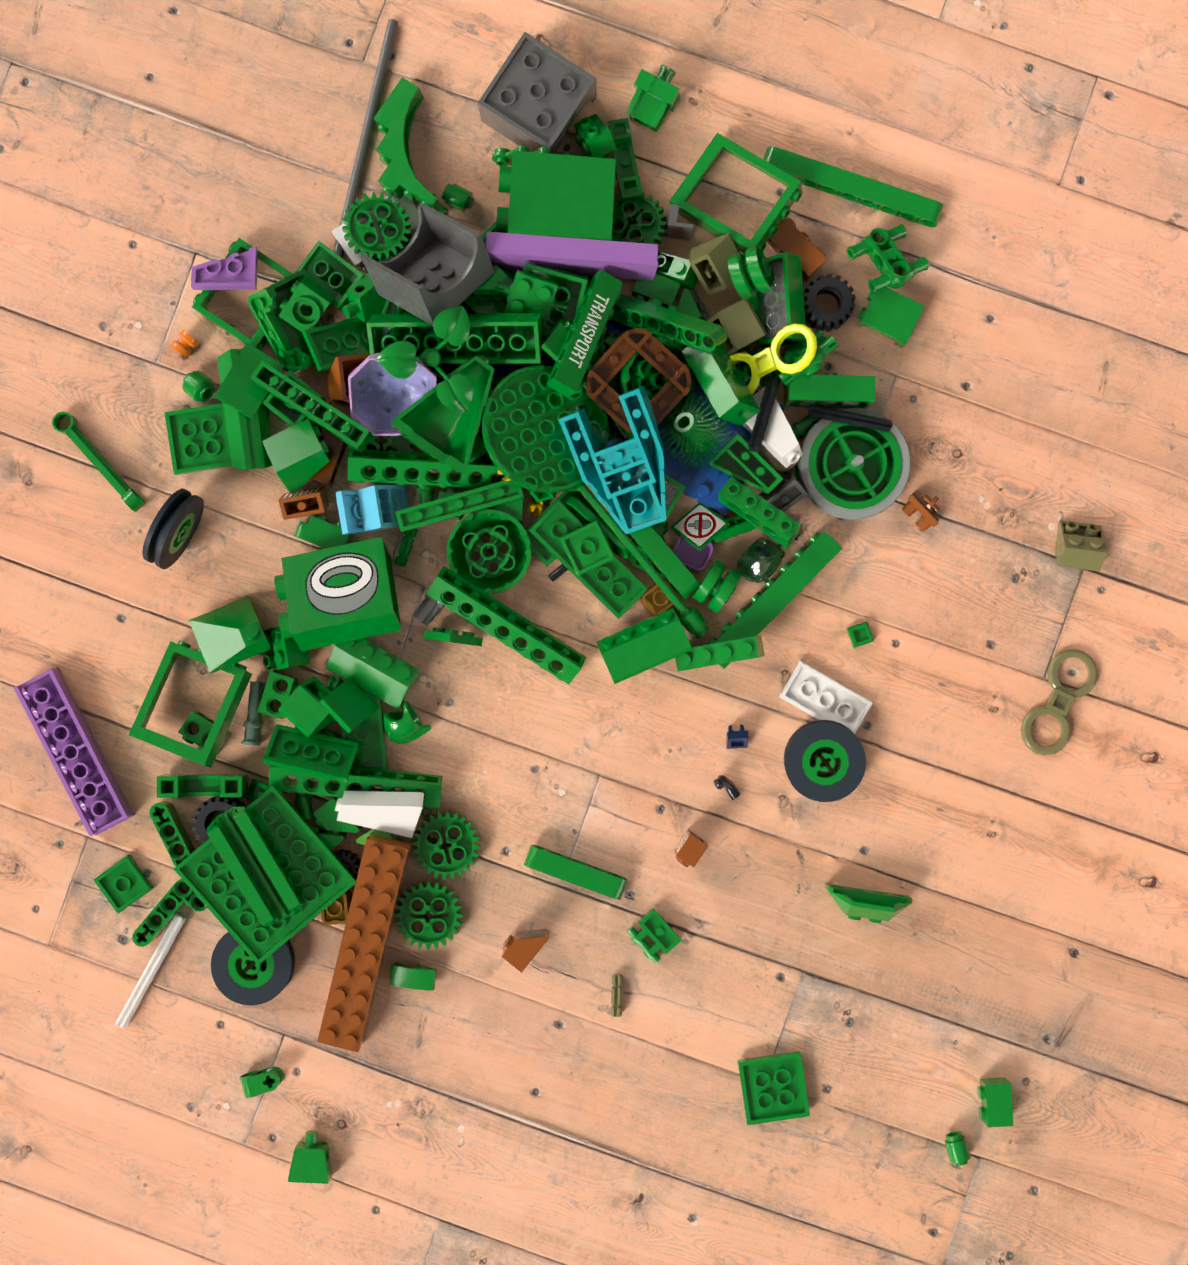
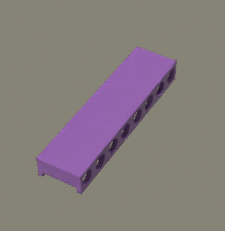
M487 232L486 250L492 266L497 264L501 270L523 271L526 262L568 270L587 276H594L602 269L615 278L654 280L658 267V244Z
M50 668L47 672L14 687L89 836L98 835L133 817L134 814L59 668Z

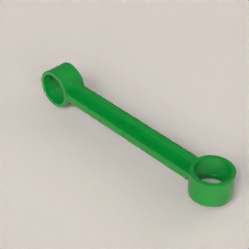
M67 412L55 414L52 419L54 429L67 435L121 495L124 503L134 512H137L146 503L140 495L129 487L77 428V419ZM68 416L71 419V424L68 429L61 430L59 422L63 417Z

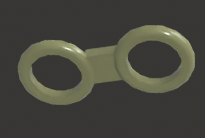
M1069 649L1055 655L1049 664L1047 672L1049 683L1053 688L1045 706H1039L1029 711L1022 721V740L1027 748L1036 754L1044 756L1056 754L1066 746L1071 734L1070 722L1066 717L1075 698H1081L1090 693L1096 685L1098 677L1097 666L1092 657L1084 651ZM1074 657L1080 659L1088 670L1086 683L1077 690L1064 688L1057 677L1059 665L1067 658ZM1043 714L1054 716L1061 725L1060 738L1055 744L1048 747H1042L1035 743L1030 733L1032 722Z

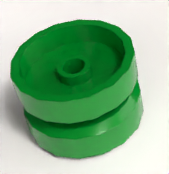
M755 245L746 249L745 256L738 252L728 257V268L733 284L744 301L754 298L757 290L764 294L774 289L772 272L760 246Z
M718 559L713 562L702 579L700 587L692 596L696 601L703 603L711 594L712 597L708 602V608L716 613L730 599L742 575L736 570L731 569L722 578L721 576L726 569V564Z

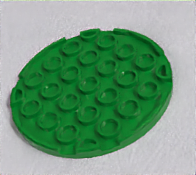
M532 365L512 372L492 391L482 417L483 440L493 463L512 482L535 492L556 493L566 491L583 483L559 419L565 415L585 409L600 450L608 448L609 443L608 417L606 412L590 398L584 387H582L578 394L575 393L567 398L546 385L553 367Z

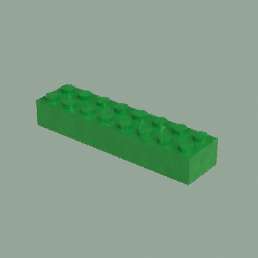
M542 313L468 314L470 332L467 340L460 346H452L447 341L438 351L441 356L439 364H464L474 356L479 357L480 355L487 358L491 364H541L544 356V350L541 348L543 343ZM373 314L366 322L370 355L382 352L383 349L394 342L408 341L416 347L415 356H421L425 349H434L444 340L436 336L433 326L413 314Z

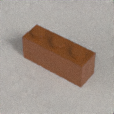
M787 217L785 220H781L776 234L773 237H769L767 243L778 254L787 252L801 256L802 278L807 282L825 264L827 258L824 251L819 247H815L810 242L809 236L804 232L801 233L796 228L795 222Z

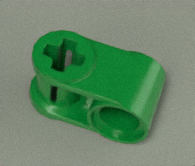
M276 1066L259 1071H251L240 1076L245 1098L273 1091L284 1079L282 1069Z

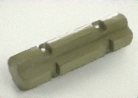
M615 974L612 976L611 1005L613 1006H611V1016L621 1017L623 975Z

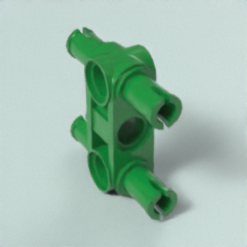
M903 224L890 230L875 228L871 231L870 235L862 239V242L849 246L846 249L847 255L851 260L867 254L880 272L881 276L868 282V287L872 293H876L886 287L899 289L904 286L905 282L911 280L915 274L929 268L928 260L925 257L908 263L894 243V241L905 238L907 235V230Z
M820 329L814 333L817 340V350L810 365L801 372L794 374L782 373L776 370L777 376L787 386L799 375L813 374L822 366L823 357L839 347L838 343H835L836 340L831 335L829 338H826ZM807 340L789 344L784 349V354L781 358L782 362L791 365L801 360L807 350Z

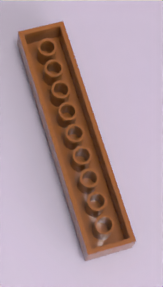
M372 833L366 839L317 1040L318 1043L354 1052H359L363 1044L412 843Z

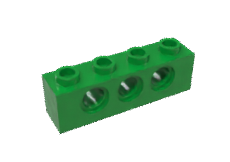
M732 476L718 492V501L786 549L799 534L800 523Z

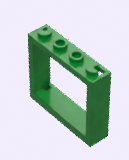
M238 238L237 241L230 245L229 253L225 258L231 257L230 254L238 252L240 254L244 250L249 251V248H252V246ZM258 251V259L284 277L292 274ZM203 290L195 296L192 305L194 310L245 345L249 343L260 351L268 340L261 327L249 339L205 309L217 290Z

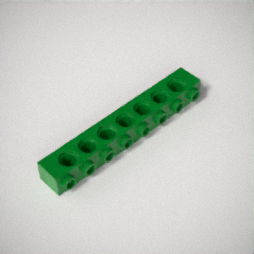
M350 448L348 454V481H354L355 483H396L400 486L415 484L420 487L433 485L441 488L460 487L461 489H470L504 481L502 478L505 475L502 474L501 477L493 476L499 469L492 459L487 456H482L474 462L469 461L464 474L454 475L451 473L454 470L449 467L450 465L442 464L427 453L364 449L360 453L356 449ZM370 465L373 466L375 469L369 470L366 468V466ZM394 467L396 470L390 471L387 468ZM415 468L418 471L410 472L408 469ZM436 469V470H438L439 472H438V473H431L430 470ZM479 472L481 475L474 476L472 473Z
M445 566L442 567L426 592L433 600L440 602L452 612L462 616L469 623L484 630L488 635L495 637L507 647L517 651L524 658H528L540 668L553 674L568 685L584 664L586 656Z
M270 765L268 789L275 785L280 792H296L300 795L316 794L320 797L334 796L342 799L344 791L416 792L415 790L424 791L423 807L431 809L434 807L439 808L443 776L353 766L347 783L338 781V784H334L331 782V779ZM288 776H294L296 779H291ZM309 778H315L318 781L314 782L311 781ZM352 783H358L360 786H354ZM373 785H379L382 788L378 789L373 787ZM399 787L403 790L397 791L394 788Z

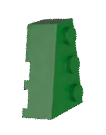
M739 434L709 462L710 466L767 494L783 480L757 452L749 450L748 443Z

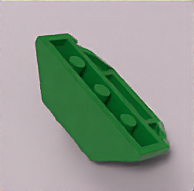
M825 883V888L834 901L848 915V918L852 920H861V917L869 918V921L873 923H882V920L889 921L911 905L913 901L907 895Z

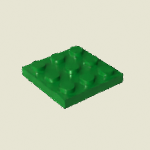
M223 403L164 412L174 475L231 467Z
M800 1051L737 1060L747 1125L810 1116Z

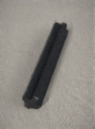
M770 375L768 377L759 407L760 411L757 414L748 444L751 452H759L780 384V379L777 375Z
M813 404L810 405L808 416L875 430L889 432L892 427V420Z

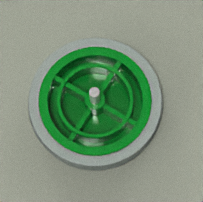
M843 409V411L887 419L883 415L867 409ZM820 419L808 431L801 444L803 455L798 462L800 483L807 490V496L813 504L831 516L850 520L875 516L891 506L906 485L910 471L909 450L903 435L893 423L891 430L886 432Z

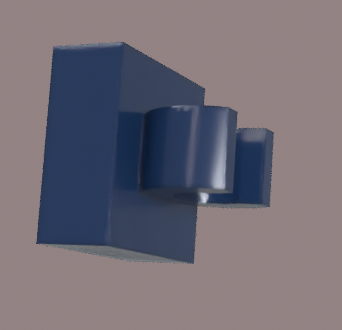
M729 725L726 734V749L747 748L749 740L748 731H744L743 725H740V731H733L732 725Z

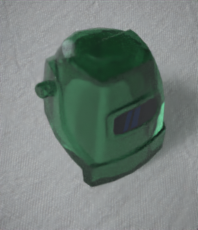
M761 537L746 549L737 561V569L742 574L741 576L749 582L758 584L764 581L767 583L769 581L768 578L778 569L782 558L785 556V552L774 542Z

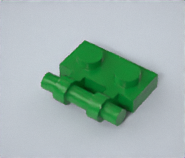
M654 908L638 921V924L643 929L638 932L632 926L627 931L632 937L631 940L634 944H638L643 949V954L654 963L661 959L656 953L659 949L667 954L682 941ZM647 934H648V935L653 939V941L655 942V943H654L653 945H651V946H650V945L648 944V942L644 939V937H645Z

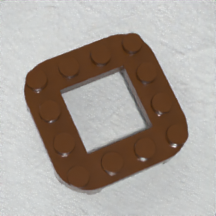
M637 328L627 330L613 343L590 369L585 382L586 391L590 398L630 434L633 433L619 399L620 395L608 383L636 351L668 380L650 400L657 426L679 401L688 394L691 385V375L687 366L650 332Z

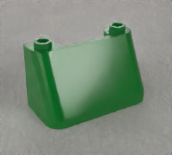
M301 269L248 297V304L279 362L284 365V370L287 372L291 371L292 373L305 369L315 363L303 333L279 317L282 311L279 306L285 297L291 298L293 292L290 290L297 280L301 282L304 277L311 280L305 269ZM303 304L307 311H313L310 305ZM320 318L313 328L324 326Z

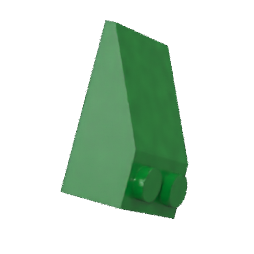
M319 240L295 271L305 269L312 282L334 296L330 303L340 311H342V307L349 304L347 290L365 276Z

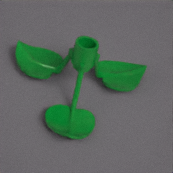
M463 306L446 309L435 317L433 322L434 333L437 337L444 340L434 349H425L421 356H415L416 347L414 344L408 341H397L383 349L376 360L389 374L401 379L410 377L417 368L415 361L422 360L425 365L434 367L446 380L439 383L436 387L437 397L440 402L451 410L467 412L473 397L474 389L472 382L467 376L462 374H454L449 378L438 365L441 360L438 351L447 341L452 346H460L469 336L470 321L468 314Z

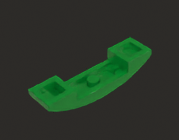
M628 118L607 121L608 129L611 131L616 150L612 151L613 159H616L615 171L621 198L625 200L642 197L643 193L635 161Z

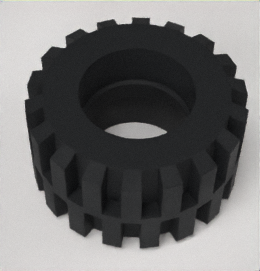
M828 274L826 277L820 275L807 285L803 292L806 323H811L810 327L812 329L817 327L818 330L823 331L826 329V332H830L832 329L836 330L841 325H844L855 308L854 301L856 298L855 294L852 295V286L848 288L847 284L849 282L846 279L842 282L840 280L841 276L838 275L835 278L832 277L833 274ZM822 293L833 295L838 302V310L834 313L821 311L816 304L817 295Z
M216 796L199 805L200 808L196 809L194 813L196 817L192 820V823H195V826L192 827L193 832L197 831L198 833L195 836L197 840L201 839V844L209 839L207 828L212 823V817L216 811L226 812L232 807H244L245 803L238 802L239 798Z

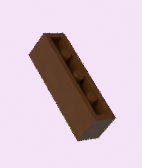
M342 400L328 402V404L351 418L350 403ZM319 426L322 434L319 439L320 441L324 440L329 449V452L326 453L329 462L312 476L310 480L332 487L347 443Z

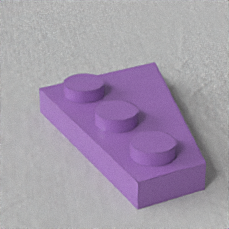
M257 247L249 248V251L240 254L238 252L230 254L231 257L225 259H215L193 266L191 288L193 290H257Z

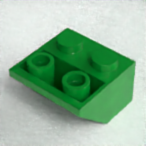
M280 626L263 630L271 648L263 652V665L266 672L310 664L308 650L301 651L293 637L284 639Z
M315 676L300 684L278 710L308 738L335 721L333 716L320 704V701L331 691Z

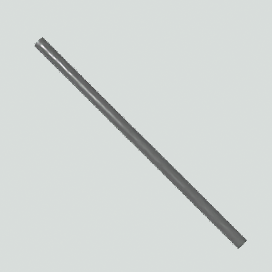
M388 19L340 225L343 224V218H348L345 210L352 211L350 203H356L375 120L373 118L378 111L398 27V21L394 19ZM336 240L333 252L343 258L344 250Z

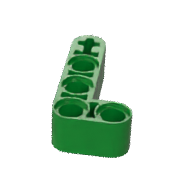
M162 801L151 806L149 814L176 867L193 853L195 848L174 806L168 801ZM164 808L165 812L160 815L159 811ZM168 818L170 819V821H168V822H165V823L163 822L164 820H166V819H168ZM169 825L175 828L174 835L168 833ZM178 844L183 845L185 849L184 854H180L177 851Z
M182 878L175 882L134 931L132 939L135 945L144 947L153 942L185 904L198 912L207 909L205 905H201L198 902L197 895L191 889L189 892L183 890L182 883L184 881ZM169 898H172V899L175 900V902H176V907H175V908H172V907L169 905V903H168ZM156 914L162 917V924L155 921ZM150 928L151 931L146 935V939L143 938L144 932Z

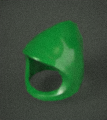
M407 700L403 702L404 708L402 710L384 713L385 733L392 742L397 744L412 742L431 730V725L424 726Z

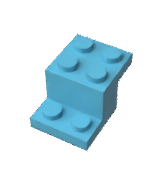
M373 485L360 490L336 492L342 534L375 533L389 528H400L395 511L409 508L405 486Z

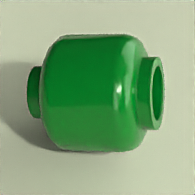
M198 370L185 375L182 384L183 391L194 401H207L213 396L214 382L207 375Z

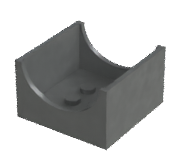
M524 32L478 101L481 121L517 145L527 146L529 152L536 151L540 147H547L551 150L550 154H556L561 141L577 115L590 101L593 103L596 99V78L530 34Z
M421 203L418 206L419 222L416 232L410 243L400 254L383 262L373 260L367 253L362 255L361 258L378 295L433 326L434 319L440 312L459 306L495 272L480 233Z

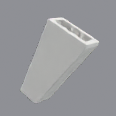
M765 387L753 396L759 407ZM775 398L762 445L787 468L791 464L796 463L803 454ZM757 414L743 424L751 434Z
M344 791L342 799L338 798L335 811H338L337 821L412 838L422 810L424 793Z

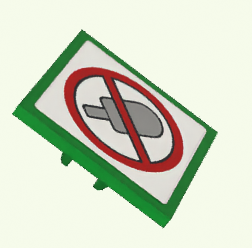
M699 502L670 528L701 551L730 526V523Z

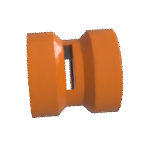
M182 330L179 334L180 339L173 341L170 346L188 359L191 355V348H196L200 342L185 330Z

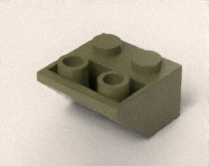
M730 233L691 248L689 263L707 295L726 289L733 283L727 261L729 256L740 251Z
M742 299L707 320L722 326L726 330L727 340L723 343V346L729 356L742 353L767 335L749 300L744 301Z
M1060 520L1055 547L1057 566L1100 571L1108 553L1101 525Z

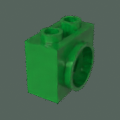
M304 277L301 282L297 280L290 291L293 292L291 298L285 297L279 306L282 309L279 317L303 333L305 330L312 329L334 296ZM303 304L310 305L313 311H307Z

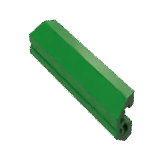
M243 348L229 349L217 358L220 386ZM262 402L251 420L223 403L231 467L250 470L272 466L262 442L271 437L267 407Z
M232 807L218 815L208 826L207 834L262 926L266 927L281 922L298 912L303 904L246 808Z

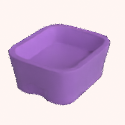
M679 537L673 553L684 565L700 571L706 567L713 552V545L709 543L699 551L682 537Z

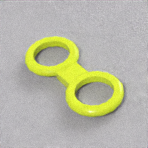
M794 323L785 326L776 334L770 348L768 347L753 356L746 353H737L731 355L730 358L734 365L740 362L749 364L752 376L747 387L753 395L759 386L761 377L777 369L782 373L794 374L801 372L809 366L816 354L817 340L812 329L804 324ZM791 334H803L807 339L806 353L797 363L791 365L784 364L780 359L779 353L784 339Z

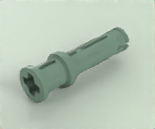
M250 681L247 719L243 723L245 731L244 740L241 741V744L260 745L259 730L262 728L258 708L262 699L264 682Z

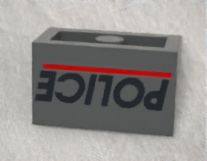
M670 204L666 237L691 240L694 224L677 222L679 205Z
M793 470L782 477L783 480L769 494L763 491L759 494V496L782 512H785L808 495L807 490L797 480Z

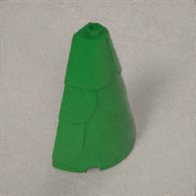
M482 355L479 357L474 356L447 375L450 378L454 374H462L467 376L472 382L474 389L473 397L467 412H457L443 405L437 397L436 385L423 394L419 400L399 413L390 425L395 430H400V434L431 457L442 464L450 465L449 467L454 471L464 474L469 465L475 437L478 434L483 407L487 404L494 368L490 366L491 362Z

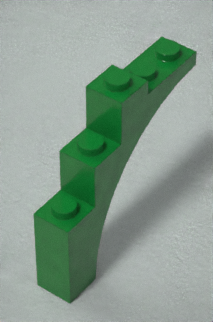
M402 77L373 118L378 125L377 129L385 135L376 148L380 155L379 160L387 165L378 182L382 186V192L387 196L391 195L393 197L394 195L401 199L404 195L411 201L416 199L420 202L419 204L423 203L439 212L443 206L438 198L426 190L419 182L410 159L409 138L411 125L424 96L419 87Z

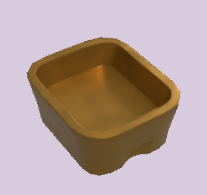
M663 578L667 582V584L672 588V590L677 594V596L681 599L680 594L675 590V588L670 584V582L667 579ZM656 583L650 586L640 597L641 604L652 617L675 607Z
M347 890L321 912L324 924H346L352 900L350 890Z

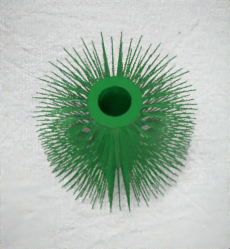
M685 396V411L682 408V413L680 414L679 412L675 418L673 415H670L674 419V421L670 420V422H674V424L671 423L665 426L674 425L667 429L668 431L674 430L672 432H665L669 434H663L664 436H661V439L673 434L669 440L675 438L674 441H671L672 444L678 443L674 449L672 447L670 455L675 453L673 458H677V456L679 457L678 454L681 455L680 451L683 452L685 449L684 454L678 458L679 461L683 460L682 457H685V454L689 452L686 460L690 461L689 456L691 455V462L694 464V456L698 452L697 460H695L696 465L698 464L701 452L700 461L703 469V454L706 457L707 451L709 455H712L710 450L714 452L711 448H715L716 451L718 449L715 447L717 444L714 442L730 440L724 438L714 440V438L727 436H724L726 433L722 435L716 434L723 432V429L714 432L717 428H721L720 425L713 427L715 426L714 424H718L717 421L720 422L716 412L712 414L713 416L710 419H707L708 415L715 411L714 409H709L711 411H707L708 414L705 413L703 416L705 410L712 406L711 403L707 404L708 406H705L706 408L699 413L704 403H700V407L698 405V410L696 408L697 403H694V409L691 410L692 402H689L687 412L688 404ZM714 417L717 418L715 422L710 423L711 420H715ZM666 439V442L664 441V444L662 443V446H664L669 440ZM669 443V446L667 445V450L671 447V443ZM681 446L680 451L674 452L677 447Z

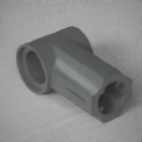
M425 594V599L412 616L425 626H428L444 605Z

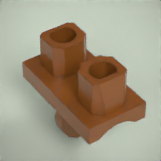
M913 493L909 496V501L906 502L902 510L909 517L917 510L923 515L915 522L922 532L931 526L935 527L939 523V519L929 508L937 513L940 508L935 503L939 498L935 496L931 499L925 494L922 497L926 503L925 505Z

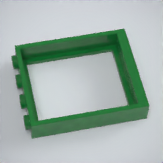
M717 133L669 202L673 205H679V215L714 236L720 237L730 233L739 251L745 254L746 249L755 245L760 246L762 251H764L767 240L776 234L779 223L782 219L785 220L791 211L790 207L794 202L797 203L800 200L803 191L800 180ZM723 150L787 186L751 240L687 202Z
M179 640L177 644L170 641L129 732V736L212 768L252 674L246 671V666L239 663L222 669V671L234 675V678L202 751L146 729L178 654L206 664L200 648H197L195 651L190 649L191 645Z

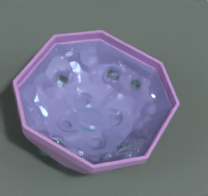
M380 353L369 355L348 376L351 418L368 429L374 436L401 435L400 430H395L390 425L399 413L437 385L436 374L425 366L422 360L415 361L417 368L410 377L404 379L396 378L377 362L376 359Z

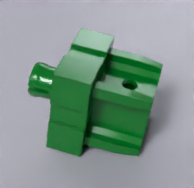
M661 65L656 76L641 69L634 83L636 92L627 110L629 119L657 133L668 111L674 112L681 98L680 89L670 84L676 74L673 69H667V66Z

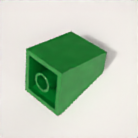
M309 419L262 441L276 474L290 494L295 493L329 462L326 454L329 452L325 441H320L319 439L322 434L317 424L313 426Z

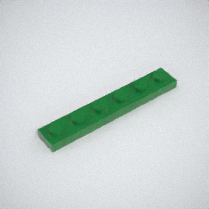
M511 480L500 481L395 511L401 532H406L524 498L521 486Z

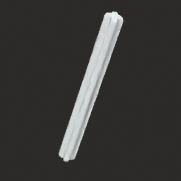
M176 914L173 917L116 1021L117 1026L121 1028L128 1026L185 923L186 918L184 916Z

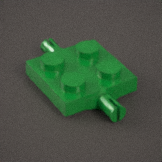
M517 270L515 279L510 286L497 282L495 291L507 294V305L504 313H542L543 326L546 325L552 310L565 314L568 306L556 302L555 294L558 283Z

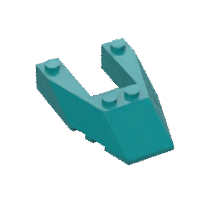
M644 386L619 396L634 435L632 439L600 450L585 409L578 410L559 419L583 482L595 493V497L599 502H602L608 509L609 514L625 534L667 520L664 450L652 405Z

